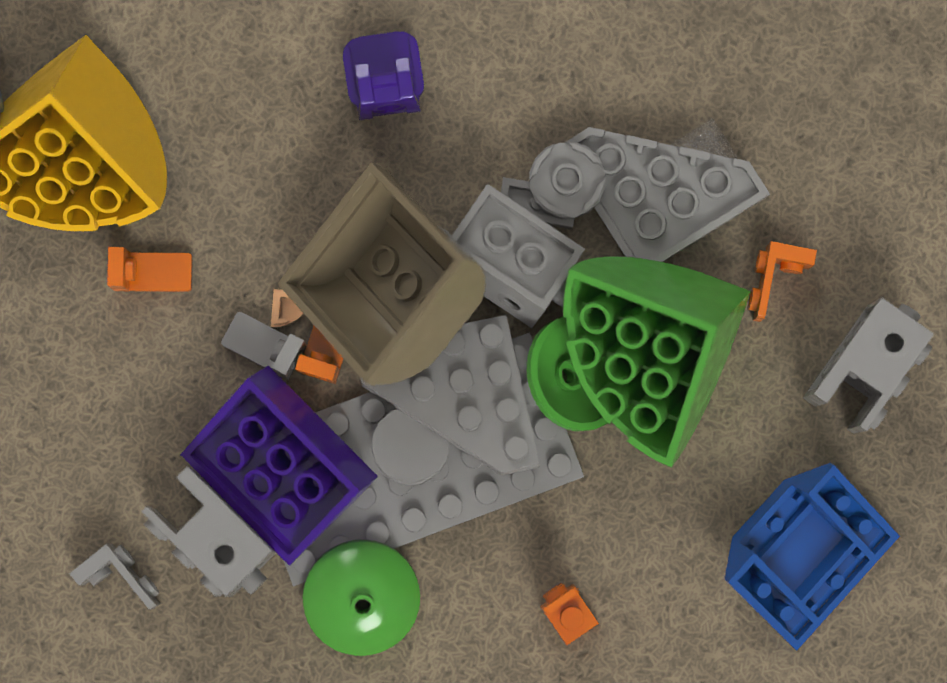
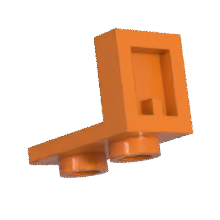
M773 241L766 246L765 251L759 250L755 265V273L761 274L759 288H752L748 303V310L754 311L753 321L761 322L765 319L775 263L780 264V271L802 274L803 269L809 270L815 265L817 250Z
M108 247L107 286L114 291L190 292L192 290L193 257L190 253L129 252L124 247Z
M313 325L304 355H299L295 370L300 374L336 385L344 358Z
M560 583L543 595L546 602L540 607L565 644L569 645L599 623L579 595L580 592L577 587L571 584L566 588L564 583Z

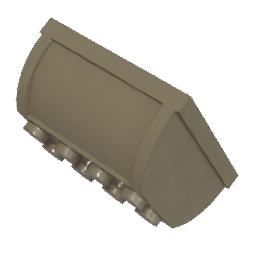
M371 162L277 284L366 384L375 386L376 384H392L408 379L429 367L480 305L485 291V275L481 266L469 254L465 253L429 217L387 170Z

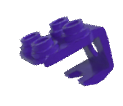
M402 31L357 37L346 44L343 49V62L348 96L351 103L358 109L359 120L373 119L376 116L403 112H421L419 97L424 92V81L419 47L412 35Z

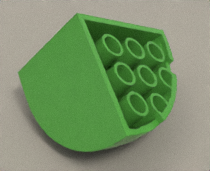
M598 257L578 262L570 267L565 285L563 314L567 321L569 339L566 341L573 367L583 389L607 423L610 424L612 422L629 438L627 441L652 459L672 467L688 444L710 401L735 340L751 291L689 268L643 258Z

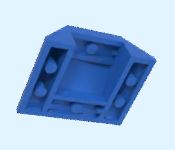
M828 463L785 479L734 534L724 580L797 651L900 535L832 463Z

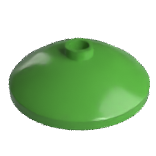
M564 316L546 324L537 333L530 346L527 358V380L531 394L542 413L553 423L564 429L588 431L606 425L607 421L592 404L573 367L566 342L569 339L566 318ZM562 371L567 375L566 382L563 379Z
M352 540L332 547L314 563L304 584L303 607L312 631L327 646L348 655H373L393 647L410 631L419 612L420 588L413 568L398 551L377 541ZM360 599H366L370 602V606L366 610H359L355 607L356 602Z

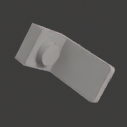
M242 312L236 313L221 341L223 347L264 368L269 365L277 375L289 380L296 367L299 355H302L307 347L301 338L291 333L287 336Z
M112 543L105 544L69 573L79 586L90 582L94 587L112 573L108 566L113 564L149 610L155 609L160 605V602L155 597L160 593L146 575L140 578L131 567L135 560L122 545L116 548Z

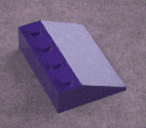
M269 365L248 377L180 454L289 566L378 477Z

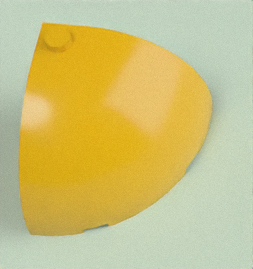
M87 35L51 60L3 102L4 109L0 113V208L8 211L6 216L30 225L54 230L97 231L99 226L113 224L123 226L145 218L161 208L167 188V169L163 148L155 126L132 86Z

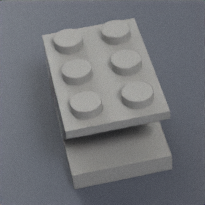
M489 184L485 186L450 237L483 269L485 275V291L483 296L531 328L551 301L563 307L565 279L568 276L569 268L577 263L585 251V248Z
M881 297L866 306L803 399L815 407L826 404L844 380L868 397L847 430L853 434L868 431L870 428L875 430L888 412L883 408L886 402L892 396L897 398L909 383L910 378L906 376L909 369L915 364L919 366L932 350V346L928 342L934 333L918 323L921 316L914 309L905 304H901L897 308Z
M187 466L176 478L204 506L179 531L157 509L147 506L142 511L148 518L144 525L160 541L169 539L176 546L172 553L188 569H193L196 566L204 574L200 581L214 596L221 597L224 594L226 597H233L242 587L252 595L267 580V577L260 569L276 552L195 470Z

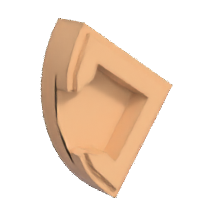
M274 289L271 328H282L288 326V324H293L295 320L297 321V319L299 320L302 317L303 312L283 290Z

